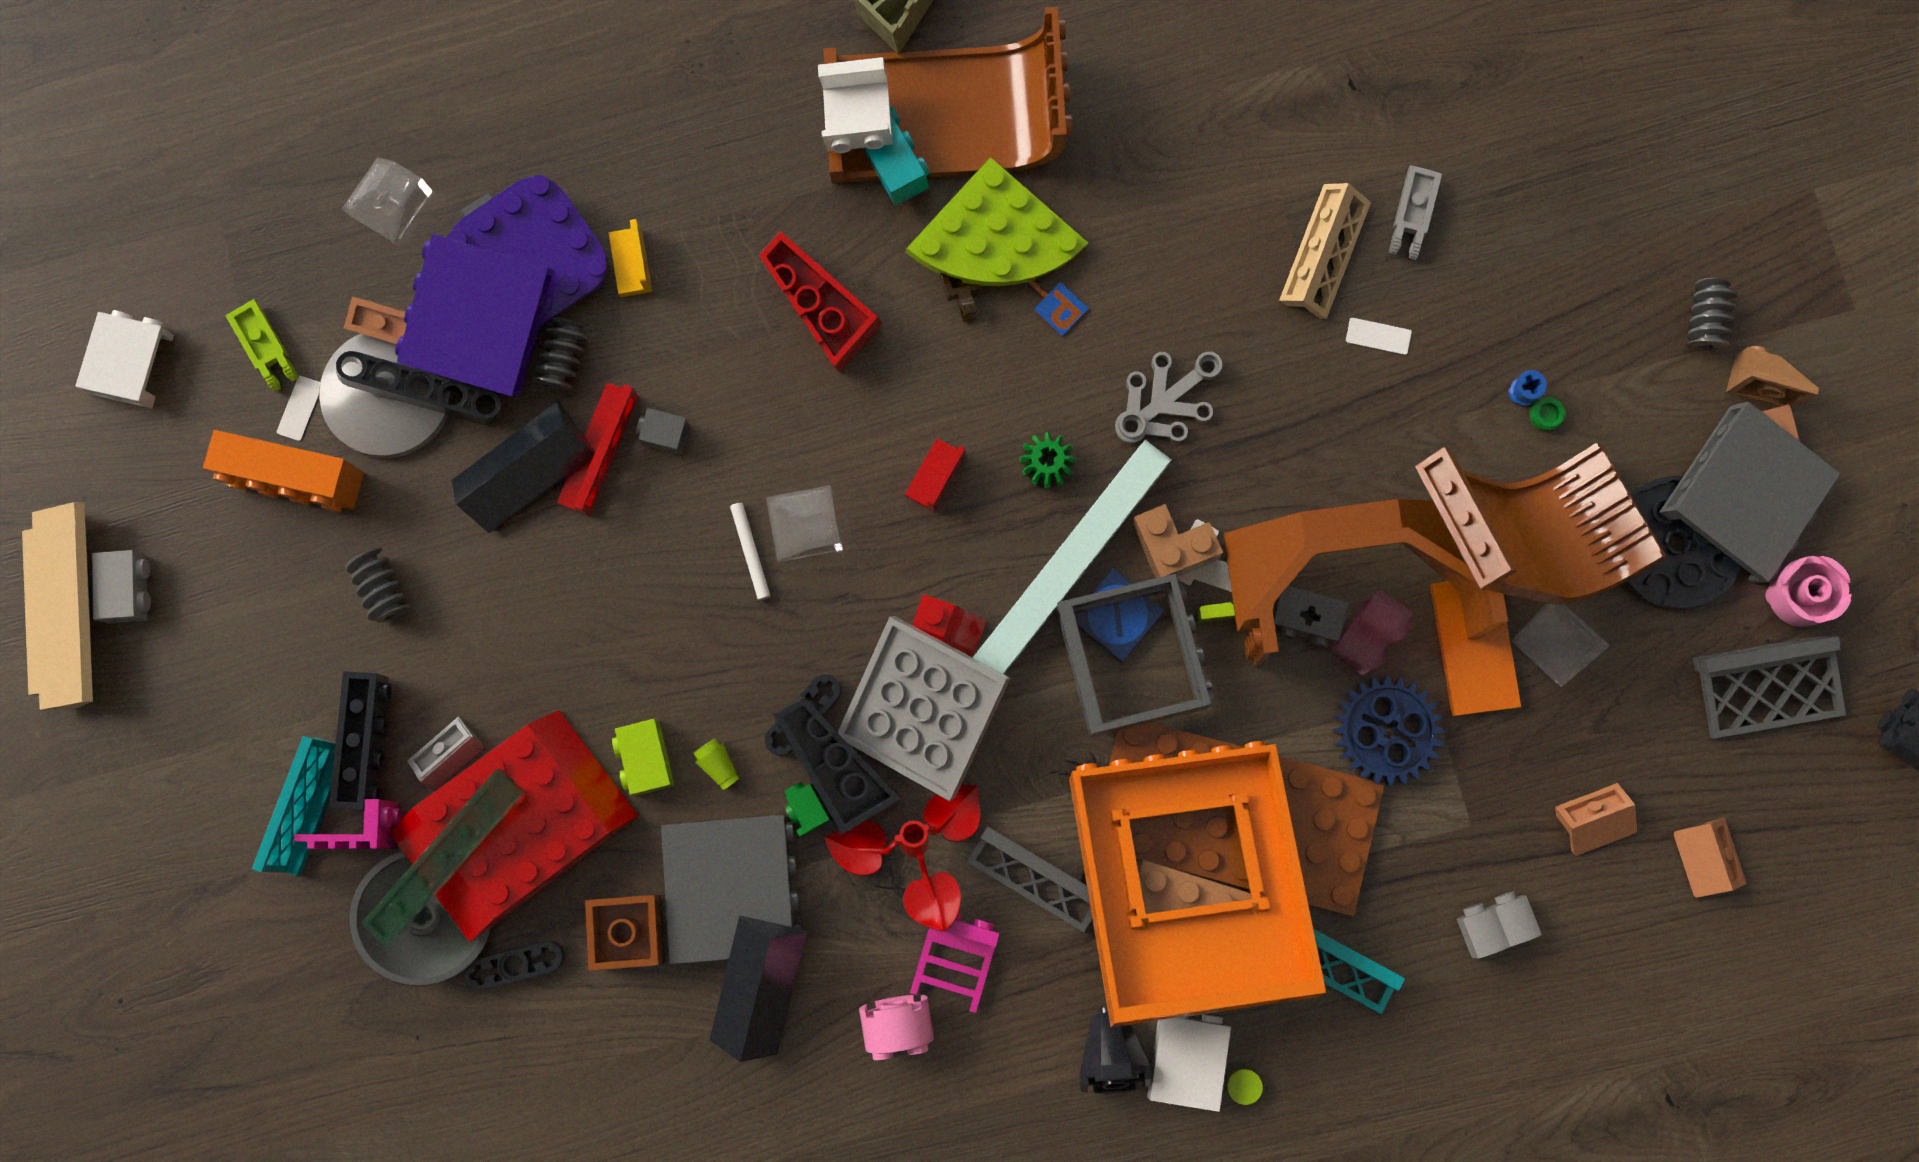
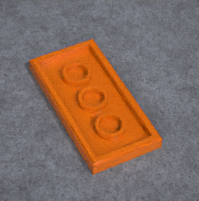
M1448 581L1432 583L1430 589L1452 717L1521 707L1507 623L1481 638L1467 639L1460 591Z

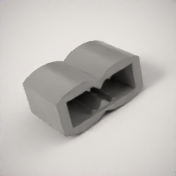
M1512 891L1495 897L1496 904L1484 908L1483 903H1479L1463 909L1465 915L1457 918V922L1472 958L1479 959L1542 935L1526 895L1516 896L1515 892Z

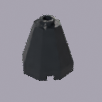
M1107 1007L1098 1009V1014L1091 1016L1079 1075L1081 1092H1088V1086H1093L1095 1094L1130 1092L1136 1090L1135 1083L1142 1081L1143 1088L1150 1086L1152 1080L1150 1065L1132 1026L1110 1027Z

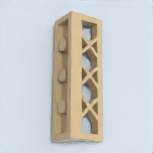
M1349 183L1323 185L1279 299L1286 306L1305 307L1319 319H1327L1371 204L1366 197ZM1352 201L1358 205L1353 218H1351L1349 209ZM1341 229H1343L1345 237L1342 247H1340L1338 240ZM1332 258L1334 269L1331 276H1328L1327 264L1329 259ZM1321 287L1323 298L1320 305L1314 302V298L1318 288Z

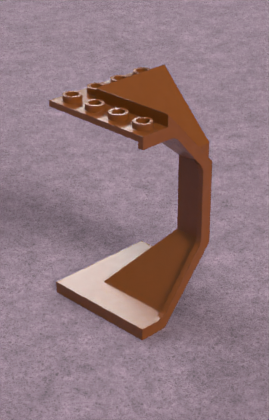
M1393 499L1304 511L1223 533L1237 632L1248 631L1249 636H1246V640H1244L1246 659H1252L1253 667H1260L1271 653L1279 652L1273 617V605L1310 559L1319 554L1402 543L1460 591L1467 639L1481 638L1508 622L1504 594L1480 589L1433 500Z

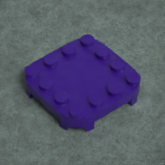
M535 175L515 182L464 216L447 235V238L555 270L538 332L541 331V327L550 322L552 317L559 316L593 292L596 294L604 286L603 283L608 273V258L602 245L565 192L554 181L547 179L543 175Z

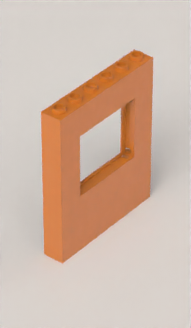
M1254 741L1245 744V748L1232 750L1231 746L1224 745L1212 748L1211 753L1198 754L1197 750H1187L1178 753V757L1165 759L1163 754L1145 757L1144 762L1131 763L1130 759H1119L1112 761L1110 766L1097 768V764L1089 763L1077 766V770L1072 771L1069 782L1110 1027L1311 999L1326 993L1276 744L1265 745L1264 741ZM1234 806L1251 899L1146 914L1129 820Z

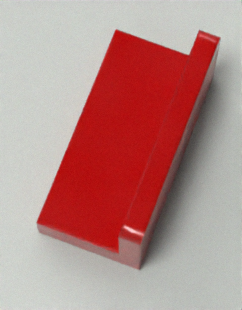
M937 438L906 491L905 497L935 512L966 457V448L959 445L957 449Z

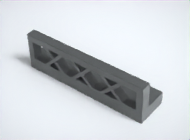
M987 826L967 863L1080 931L1085 932L1092 920L1091 907L1082 922H1079L1069 916L1065 901L1080 898L1090 904L1087 885ZM985 843L999 850L1002 864L987 867L976 860ZM1003 853L1015 860L1006 863ZM1018 863L1027 866L1031 881L1018 885L1010 881L1007 866ZM1003 867L1005 877L995 872L994 869ZM1033 871L1045 878L1035 880ZM1050 880L1057 884L1060 899L1045 902L1039 898L1036 884ZM1032 885L1034 894L1030 893L1022 887ZM1062 888L1072 893L1073 896L1064 898ZM1062 903L1064 912L1052 905Z

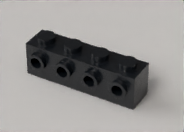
M343 671L329 808L364 811L365 799L381 800L382 787L381 784H378L379 770H382L385 765V752L382 750L383 736L387 735L389 720L385 716L386 703L390 702L392 696V685L388 682L389 677L378 673Z

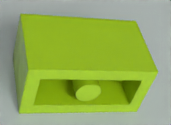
M650 719L615 728L616 737L612 738V745L616 757L622 758L624 770L620 771V779L625 791L629 790L630 795L639 796L675 786L660 721Z

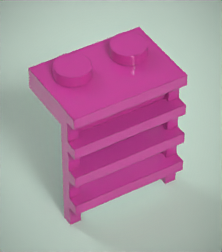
M365 799L363 834H294V841H307V848L397 849V843L389 833L403 819V812L399 808V802Z
M958 913L956 920L946 931L939 932L929 928L910 993L917 995L920 982L973 997L969 1011L976 1013L999 932L993 931L995 924L979 919H974L973 924L960 921L962 914ZM932 942L985 957L981 970L929 955ZM926 962L979 977L976 989L973 990L924 975L923 971Z

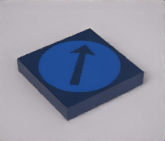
M1112 568L1092 594L1131 585L1132 583ZM1144 597L1075 614L1077 626L1122 663L1165 610L1149 597Z

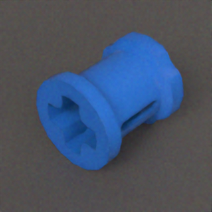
M1525 371L1518 379L1511 383V387L1508 390L1510 400L1521 407L1533 404L1546 391V379L1538 371ZM1522 386H1524L1525 388L1531 387L1532 392L1530 390L1524 391Z

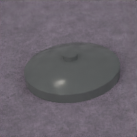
M403 851L385 858L365 875L356 889L350 908L351 937L359 956L378 976L401 986L429 987L455 978L470 967L478 958L490 933L489 929L470 943Z

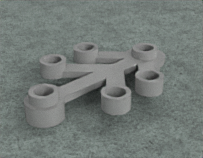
M1166 352L1156 353L1151 362L1152 369L1154 370L1151 403L1141 411V392L1145 388L1146 377L1138 371L1130 373L1126 380V387L1129 390L1127 411L1121 413L1116 420L1115 431L1117 436L1127 443L1139 442L1145 435L1166 437L1173 443H1181L1188 434V428L1184 423L1174 422L1171 425L1149 421L1158 414L1191 417L1201 424L1209 422L1213 416V407L1209 403L1191 404L1175 401L1203 379H1215L1222 369L1220 356L1214 352L1202 353L1196 360L1195 369L1166 391L1167 372L1171 367L1172 359ZM1164 358L1168 365L1161 368L1157 366L1156 359ZM1204 363L1211 364L1213 371L1210 373L1204 372L1202 365ZM1135 377L1139 378L1142 381V385L1140 387H1133L1130 380ZM1199 408H1206L1209 416L1202 418L1197 414V410ZM1133 422L1137 425V430L1135 432H1128L1125 425ZM1178 427L1182 429L1183 436L1180 438L1174 437L1172 435L1173 428Z

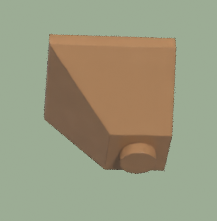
M1751 346L1735 355L1726 392L1776 407L1790 405L1794 409L1818 395L1819 388L1781 356L1769 353L1767 348Z

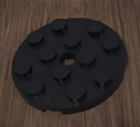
M1668 476L1654 479L1630 493L1667 558L1624 582V585L1640 599L1658 607L1674 610L1698 607L1720 597L1736 581V576L1741 567L1681 519L1669 520L1659 513L1683 476ZM1672 534H1677L1684 540L1685 545L1682 551H1675L1672 547L1668 546Z

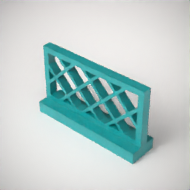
M302 737L252 866L253 870L288 873L294 876L302 875L312 848H307V841H294V834H318L330 800L335 743L319 737Z

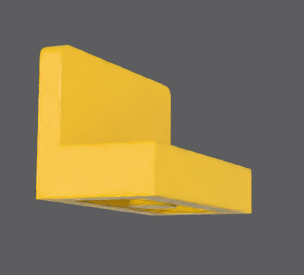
M637 219L630 220V229L608 232L620 298L652 292L643 231Z

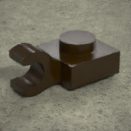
M944 273L938 274L947 301L957 299L962 322L975 319L974 313H977V308L972 295L978 294L979 285L964 283L961 279Z

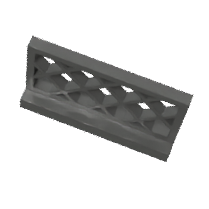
M1818 635L1693 657L1694 670L1700 673L1710 738L1716 739L1845 716L1846 711L1836 650H1841L1839 636ZM1826 658L1827 672L1820 680L1808 672L1816 659ZM1805 661L1802 666L1797 664V662ZM1786 664H1789L1798 671L1788 686L1775 677L1780 668ZM1772 667L1769 672H1767L1766 670L1763 669V668ZM1756 670L1765 676L1755 692L1742 683L1749 671ZM1739 673L1736 678H1734L1732 675H1730V674ZM1724 676L1732 682L1722 698L1713 692L1711 681L1713 677ZM1804 676L1817 684L1807 699L1794 691ZM1771 681L1784 690L1775 705L1761 697ZM1738 687L1751 696L1742 711L1728 703ZM1823 689L1832 695L1834 709L1822 711L1813 704ZM1790 695L1803 703L1798 713L1791 717L1780 710ZM1757 701L1770 709L1763 722L1758 723L1747 716ZM1726 707L1735 713L1737 718L1729 728L1719 729L1718 715ZM1809 709L1814 711V713L1806 714L1809 711ZM1776 715L1781 717L1780 719H1774ZM1743 721L1749 723L1746 725H1741Z

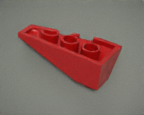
M923 594L912 625L973 657L987 621L956 605Z

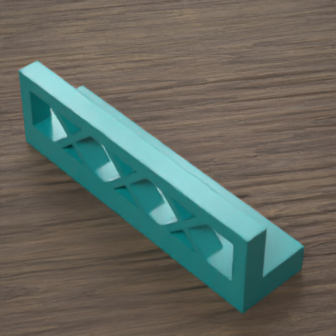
M1313 929L1317 949L1320 950L1324 963L1321 964V969L1325 968L1328 977L1323 975L1324 984L1382 1014L1393 991L1400 990L1405 978ZM1326 954L1337 960L1329 962ZM1341 963L1350 966L1354 981L1339 984L1334 980L1330 967ZM1357 970L1367 975V977L1359 979ZM1376 980L1385 985L1377 1004L1365 998L1361 983ZM1356 985L1358 993L1350 990L1347 987Z

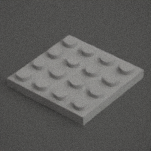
M891 616L869 661L838 734L856 749L951 801L955 799L1011 678L900 618Z

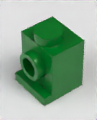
M800 782L784 791L789 805L785 807L788 816L794 825L800 822L802 826L796 830L799 837H804L832 821L811 784L804 786Z

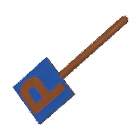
M1035 280L1027 282L1044 298L1034 311L1060 336H1063L1089 309L1061 282L1049 294Z

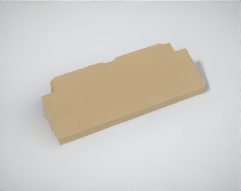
M72 502L32 512V529L22 531L28 695H39L40 710L77 709L93 702L85 506L83 502Z

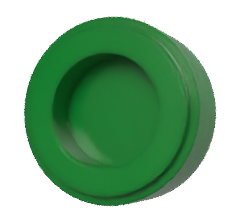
M1544 397L1531 407L1529 416L1535 428L1540 431L1549 432L1555 430L1564 422L1566 412L1559 400L1553 397Z

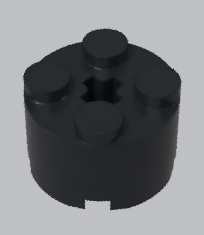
M1912 688L1904 694L1900 705L1893 713L1888 711L1881 717L1877 728L1882 730L1879 738L1880 747L1919 771V691Z

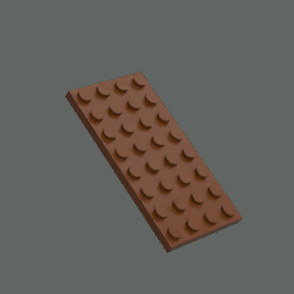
M1149 723L1116 732L1108 766H1110L1112 761L1119 759H1130L1131 763L1144 762L1145 757L1163 754L1166 759L1178 757V753L1187 750H1197L1198 754L1211 753V749L1218 746L1229 745L1232 750L1245 747ZM1278 756L1308 905L1354 917L1385 784L1380 782L1379 784H1374L1369 779H1362L1357 776ZM1234 806L1129 820L1136 860H1146L1174 870L1250 889Z

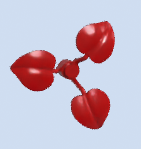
M976 785L960 786L955 799L951 801L938 794L935 795L924 808L923 818L927 825L919 821L905 823L900 830V835H896L894 837L895 840L885 849L887 838L884 830L877 823L865 820L843 834L836 831L827 835L825 841L828 850L837 864L847 872L857 876H868L880 870L882 866L881 855H889L901 844L903 851L907 855L917 857L924 879L911 882L905 890L903 904L907 914L920 925L939 932L946 931L954 923L960 910V888L956 880L947 872H938L929 877L924 853L929 847L928 835L937 836L941 832L946 840L960 842L969 839L975 834L981 819L979 789Z

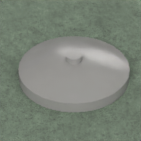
M358 334L345 342L333 354L324 369L319 388L320 407L323 417L330 430L340 441L361 454L376 458H395L413 453L428 444L440 432L449 415L342 384L336 374V361L344 352L356 351L391 362H397L398 356L395 354L396 344L364 334ZM348 362L342 367V371L348 376H356L362 370L360 365L355 362ZM384 371L376 376V380L383 386H389L394 383L395 377L391 373ZM415 381L409 386L411 392L415 395H424L429 390L428 386L422 381ZM452 390L446 391L443 394L444 401L450 405L453 402Z

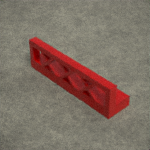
M606 383L584 436L594 449L595 454L592 459L567 477L557 501L558 505L590 517L639 399L633 387L623 384L621 388Z

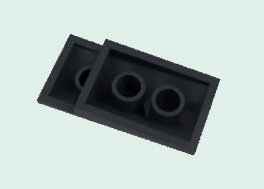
M557 401L451 480L455 504L485 531L491 533L514 514H522L592 459L595 451L562 404Z
M739 915L710 1036V1041L739 1062L777 1055L807 930Z

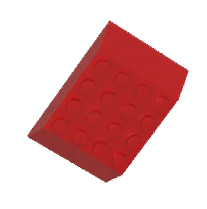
M557 710L527 724L414 806L389 834L471 943L637 819L639 815L561 712Z

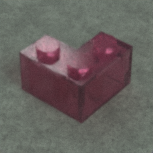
M1379 589L1365 599L1341 634L1339 642L1335 643L1329 653L1361 675L1368 673L1370 670L1376 672L1386 658V655L1382 653L1386 646L1390 643L1394 645L1398 640L1401 641L1411 629L1413 624L1408 621L1414 612Z

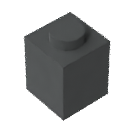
M647 408L645 417L641 416L638 421L636 435L639 436V441L644 447L682 456L690 423L686 417Z

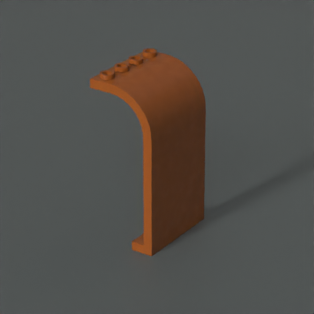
M1046 7L1044 9V22L1037 33L1027 39L1008 45L900 52L899 55L896 52L841 56H837L836 48H823L824 64L883 57L888 73L890 105L894 107L901 122L897 126L901 133L904 131L909 133L915 145V149L912 152L916 158L922 156L927 164L930 174L926 178L974 175L990 157L1008 173L1035 168L1056 159L1065 149L1067 134H1072V115L1065 114V103H1070L1069 82H1063L1062 71H1068L1067 50L1061 51L1060 40L1066 39L1065 19H1059L1058 7ZM862 148L851 149L845 153L828 152L829 172L832 183L880 181Z
M1599 443L1593 444L1567 462L1542 475L1516 483H1502L1462 470L1451 449L1443 447L1415 466L1480 589L1555 605H1563L1585 600L1606 592L1667 558L1607 453Z

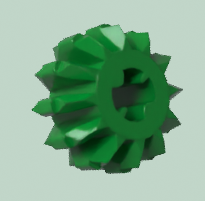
M1045 432L1043 442L1039 436L1033 435L1032 443L1034 446L1026 443L1023 445L1022 450L1027 455L1020 456L1019 463L1028 465L1022 470L1024 477L1034 474L1031 481L1032 485L1036 486L1039 480L1043 479L1044 488L1049 489L1051 479L1058 486L1063 485L1061 475L1065 477L1072 476L1073 471L1068 466L1074 465L1076 458L1068 456L1073 450L1071 444L1061 447L1064 439L1062 435H1059L1055 442L1050 441V432ZM1048 454V458L1053 456V465L1047 467V463L1042 465V455Z

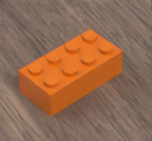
M213 430L203 469L214 474L213 480L226 483L225 486L240 491H246L247 488L257 490L258 494L271 498H278V495L290 498L289 501L307 506L310 505V502L321 505L323 509L341 513L342 508L354 510L364 476L363 471L342 458Z

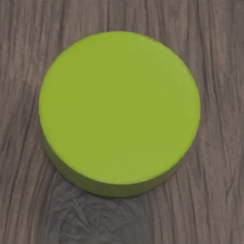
M1246 1068L1237 1069L1227 1079V1092L1235 1102L1249 1105L1260 1098L1263 1090L1262 1081L1252 1070Z

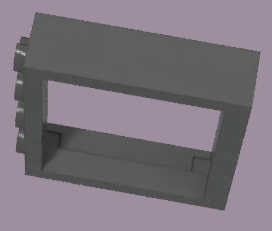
M1176 574L1057 602L1056 610L1090 738L1205 710L1211 705L1210 699H1214L1212 683L1210 679L1205 680L1201 667L1205 666L1204 654L1201 646L1195 647L1192 634L1197 633L1195 621L1192 614H1186L1183 602L1188 601L1187 592L1184 590L1183 583H1178ZM1166 593L1195 700L1102 722L1075 614Z

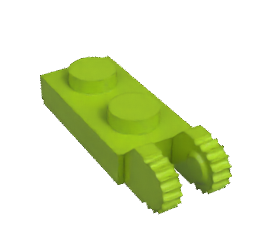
M255 299L225 315L255 369L261 372L273 392L280 390L281 385L269 368L279 362L288 379L292 382L299 379L294 366L287 358L289 356L260 304Z

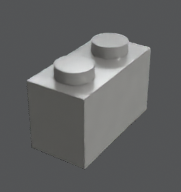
M134 550L92 553L93 619L107 624L146 621L147 611L151 608V598L147 592L150 564L146 559V555Z

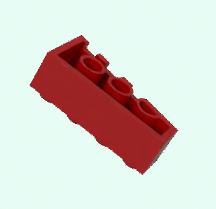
M780 231L760 253L759 257L832 365L841 372L883 323L878 316Z

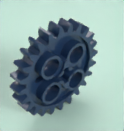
M1390 675L1383 677L1382 685H1380L1376 677H1373L1369 680L1370 689L1363 682L1357 684L1359 695L1351 690L1348 691L1346 695L1351 702H1340L1338 704L1344 711V714L1333 716V719L1341 723V727L1333 729L1332 733L1341 735L1342 738L1334 743V747H1344L1346 750L1339 757L1340 760L1350 757L1352 762L1348 770L1351 771L1360 767L1359 777L1365 779L1369 774H1372L1374 784H1379L1382 777H1384L1386 786H1392L1395 776L1400 784H1406L1407 773L1413 779L1420 778L1417 768L1419 767L1424 771L1430 770L1431 767L1426 759H1438L1439 756L1432 749L1433 747H1441L1444 744L1435 738L1436 734L1445 732L1444 728L1435 726V722L1443 718V716L1440 714L1432 715L1431 712L1437 703L1431 702L1426 704L1424 700L1428 692L1424 691L1417 695L1415 693L1417 683L1415 682L1405 688L1403 677L1398 678L1394 685H1392ZM1377 699L1384 700L1388 705L1389 710L1385 717L1378 715L1374 710V703ZM1362 714L1367 715L1380 726L1391 724L1392 733L1413 741L1415 746L1410 747L1405 741L1394 735L1387 738L1384 737L1386 731L1375 724L1364 721L1361 717ZM1407 716L1414 717L1418 722V729L1415 734L1409 733L1404 727V720ZM1361 728L1368 729L1372 734L1373 740L1369 746L1361 744L1358 740V732ZM1391 745L1398 746L1402 751V759L1399 763L1392 762L1388 757V749Z

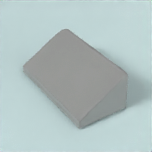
M458 716L407 762L419 781L432 791H436L484 749V745Z

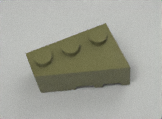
M934 0L853 1L858 16L899 55Z

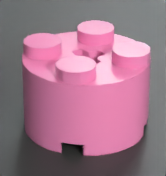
M1808 556L1782 566L1780 573L1769 582L1765 597L1775 614L1782 621L1797 628L1811 627L1834 620L1846 611L1851 602L1852 593L1849 594L1848 584L1851 581L1847 571L1837 561L1824 556Z
M905 995L875 1001L876 1008L867 1010V1004L859 1008L866 1052L872 1053L873 1060L889 1059L894 1056L893 1052L907 1050L909 1055L924 1053L928 1051V1044L934 1040L928 997L925 995H921V1002H914L913 995Z

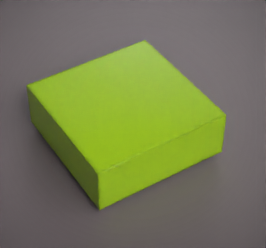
M1230 602L1201 606L1196 612L1197 622L1206 623L1231 620L1235 616L1234 604Z

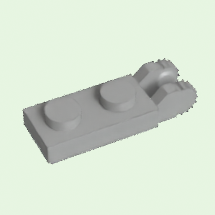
M1412 165L1408 168L1393 225L1395 231L1392 236L1389 253L1397 254L1402 244L1403 232L1414 234L1408 251L1409 258L1417 259L1423 237H1425L1428 231L1442 173Z

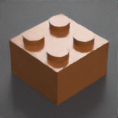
M661 895L585 900L589 971L665 964Z

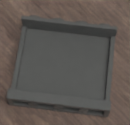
M1750 402L1740 403L1729 407L1659 513L1669 520L1681 519L1750 572L1751 575L1748 578L1750 583L1770 582L1780 573L1782 569L1781 563L1787 554L1792 552L1799 544V536L1804 528L1815 520L1817 516L1816 510L1822 501L1828 498L1834 491V483L1840 473Z
M786 815L661 825L670 964L729 959L739 915L801 929V925H795L794 911H799L800 909L798 890L792 891V877L797 876L796 856H790L789 842H795L794 824L787 821Z

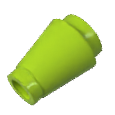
M716 738L693 753L697 758L695 763L720 785L722 790L740 779L736 774L724 744H719Z

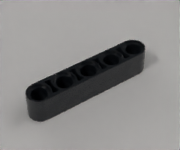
M356 351L344 352L336 361L338 380L348 387L479 424L492 423L497 418L501 409L500 398L495 392ZM348 362H355L360 365L362 370L356 376H348L342 371V367ZM380 372H389L395 377V381L389 386H383L377 382L376 376ZM415 381H422L428 386L429 390L424 395H415L411 392L409 386ZM449 390L456 391L461 396V402L450 405L444 401L443 394ZM480 400H488L493 404L494 411L490 414H482L477 410L476 403Z

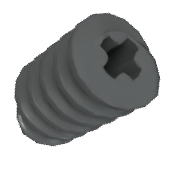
M1704 278L1695 282V290L1697 292L1693 295V302L1695 304L1691 308V314L1694 317L1690 319L1689 326L1692 329L1687 335L1690 341L1687 344L1689 348L1699 351H1718L1730 348L1731 343L1723 340L1722 337L1732 335L1733 331L1723 325L1734 322V317L1725 314V312L1736 310V304L1728 302L1727 299L1737 298L1738 292L1729 289L1731 282L1728 280Z
M552 317L550 323L555 328H548L546 331L547 337L551 340H546L542 343L543 349L547 352L540 353L538 356V360L544 365L535 366L534 372L539 377H534L531 380L555 390H572L573 386L566 382L565 379L566 377H577V374L569 369L570 365L581 364V361L573 355L574 353L585 352V349L577 343L578 341H588L589 337L581 332L583 327L580 324L565 318Z
M382 548L362 552L350 559L345 565L346 571L353 574L351 576L352 584L359 585L356 588L357 595L364 597L361 601L362 607L369 609L367 618L377 623L393 620L411 609V606L408 604L400 606L398 604L406 595L403 592L394 594L393 590L400 586V582L388 581V578L394 575L395 571L394 569L383 570L382 567L389 563L390 560L388 557H377L381 553Z

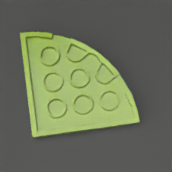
M990 157L906 248L905 253L938 274L944 273L961 279L964 283L980 286H1008L1030 282L1053 270L1060 269L1074 259L1087 246L1088 242Z

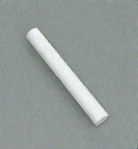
M743 503L733 504L730 506L757 599L760 601L770 598V592Z

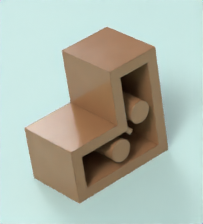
M1166 504L1134 517L1132 526L1155 579L1176 574V577L1219 560L1223 554L1210 522L1178 534Z

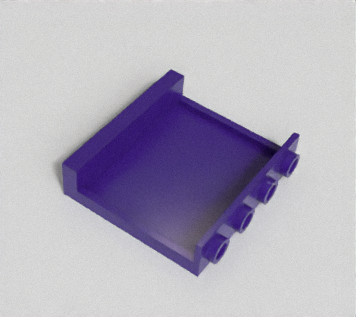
M432 233L431 239L425 242L422 250L424 264L422 271L418 272L414 279L413 290L416 293L413 304H409L405 312L404 322L407 325L404 336H401L396 344L395 354L398 356L396 363L520 398L555 270Z

